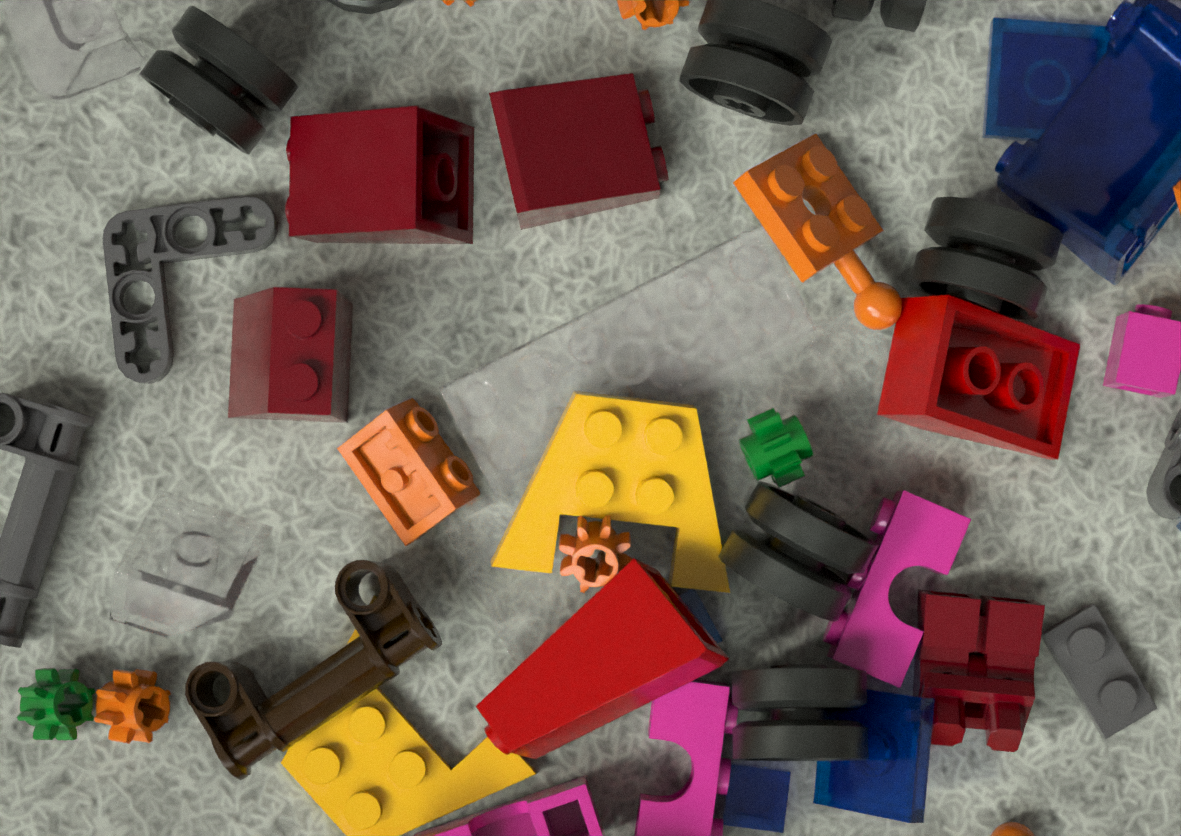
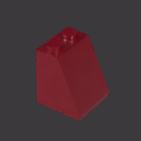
M633 73L489 93L521 230L658 199L661 191L659 183L669 180L661 145L650 147L646 125L655 123L648 88L637 90Z
M419 106L290 116V137L286 146L287 159L290 164L289 197L285 206L286 218L289 223V237L315 243L473 244V126Z
M272 287L234 299L228 418L348 423L353 304L337 289Z

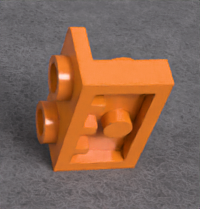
M413 398L386 409L337 448L405 546L422 537L456 510L480 495V491L473 482V475L467 464L452 453L440 436L434 417L426 409L420 407Z

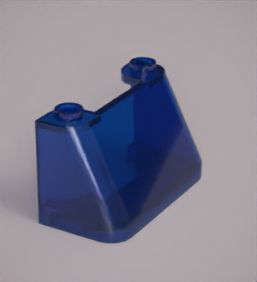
M1124 0L1106 24L1105 31L1110 33L1111 37L1103 57L1038 140L1032 137L1023 145L1014 141L1003 153L994 170L999 174L997 177V187L1029 215L1058 228L1063 234L1061 243L1095 273L1114 286L1129 272L1178 209L1173 187L1181 180V9L1168 0H1135L1134 3Z

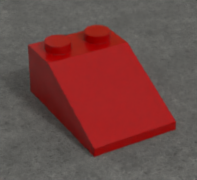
M951 295L901 298L902 311L895 323L877 415L930 432L1045 459L1058 460L1080 344Z

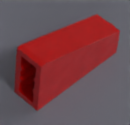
M633 558L479 702L476 708L487 721L488 725L484 728V731L496 748L506 755L513 753L537 759L721 667L729 658L657 569Z

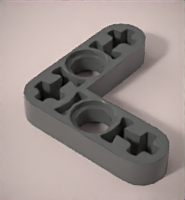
M237 197L129 210L116 214L107 222L103 230V249L115 358L119 370L125 377L138 383L152 384L168 375L173 366L174 351L164 264L248 254L265 250L273 243L277 235L278 221L273 210L264 201L256 197ZM252 209L257 218L266 220L265 227L256 229V239L247 241V237L242 231H227L223 233L228 243L217 246L220 230L213 215L215 212L223 211L222 221L226 224L243 221L244 211ZM198 216L206 223L207 237L198 247L192 249L183 248L177 242L175 236L176 228L184 218ZM134 223L136 230L141 233H147V241L137 244L138 262L142 265L151 262L152 271L131 270L119 275V265L131 266L129 250L122 245H117V237L126 235L127 225ZM139 281L147 282L153 288L155 294L151 309L140 315L129 313L123 302L126 289L133 283ZM158 320V331L146 330V339L149 348L160 351V360L152 361L150 363V372L143 373L140 365L130 362V354L140 350L139 333L132 331L126 334L125 324L146 325Z

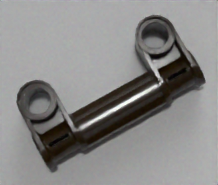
M355 560L342 568L335 581V594L339 604L360 636L268 699L251 670L238 662H205L198 665L189 674L185 683V695L188 704L192 707L210 737L219 760L236 779L243 780L251 774V766L276 749L283 752L286 751L293 744L388 680L399 675V667L426 648L434 651L442 645V639L434 623L416 602L394 567L382 562ZM374 572L381 584L380 593L373 603L367 605L361 599L359 585L366 574ZM220 673L228 678L231 686L228 700L223 705L215 699L213 694V684Z

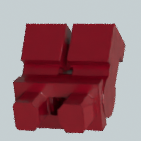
M918 589L917 629L924 633L916 649L914 659L913 697L916 702L914 706V723L925 724L931 745L953 747L956 744L962 743L966 728L985 730L986 745L991 747L992 750L1015 752L1018 750L1035 700L1034 667L1036 657H1039L1045 605L1028 599L980 595L979 599L972 594ZM969 652H981V655H972Z

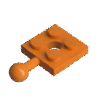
M816 133L749 169L733 182L802 283L834 263L847 284L856 294L854 313L863 326L872 330H883L896 323L902 311V300L899 293L887 283L875 282L854 251L884 230L872 215L868 204L859 196L840 169L834 155L824 146ZM803 199L812 206L816 215L807 209Z

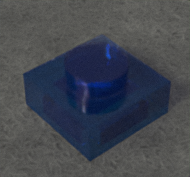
M731 762L728 792L724 799L723 825L783 833L791 776L790 770Z

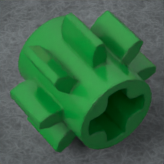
M772 408L747 419L752 433L739 439V444L754 478L759 481L771 476L773 483H776L778 488L805 477L800 463L813 457V451L797 416L792 415L782 420L780 414Z
M40 668L35 670L36 683L18 689L21 695V713L17 716L18 721H26L29 725L35 727L33 731L34 740H53L55 737L57 740H76V727L86 721L94 720L91 712L93 708L92 695L95 693L94 688H87L83 683L78 682L80 670L60 669L57 671L55 668Z

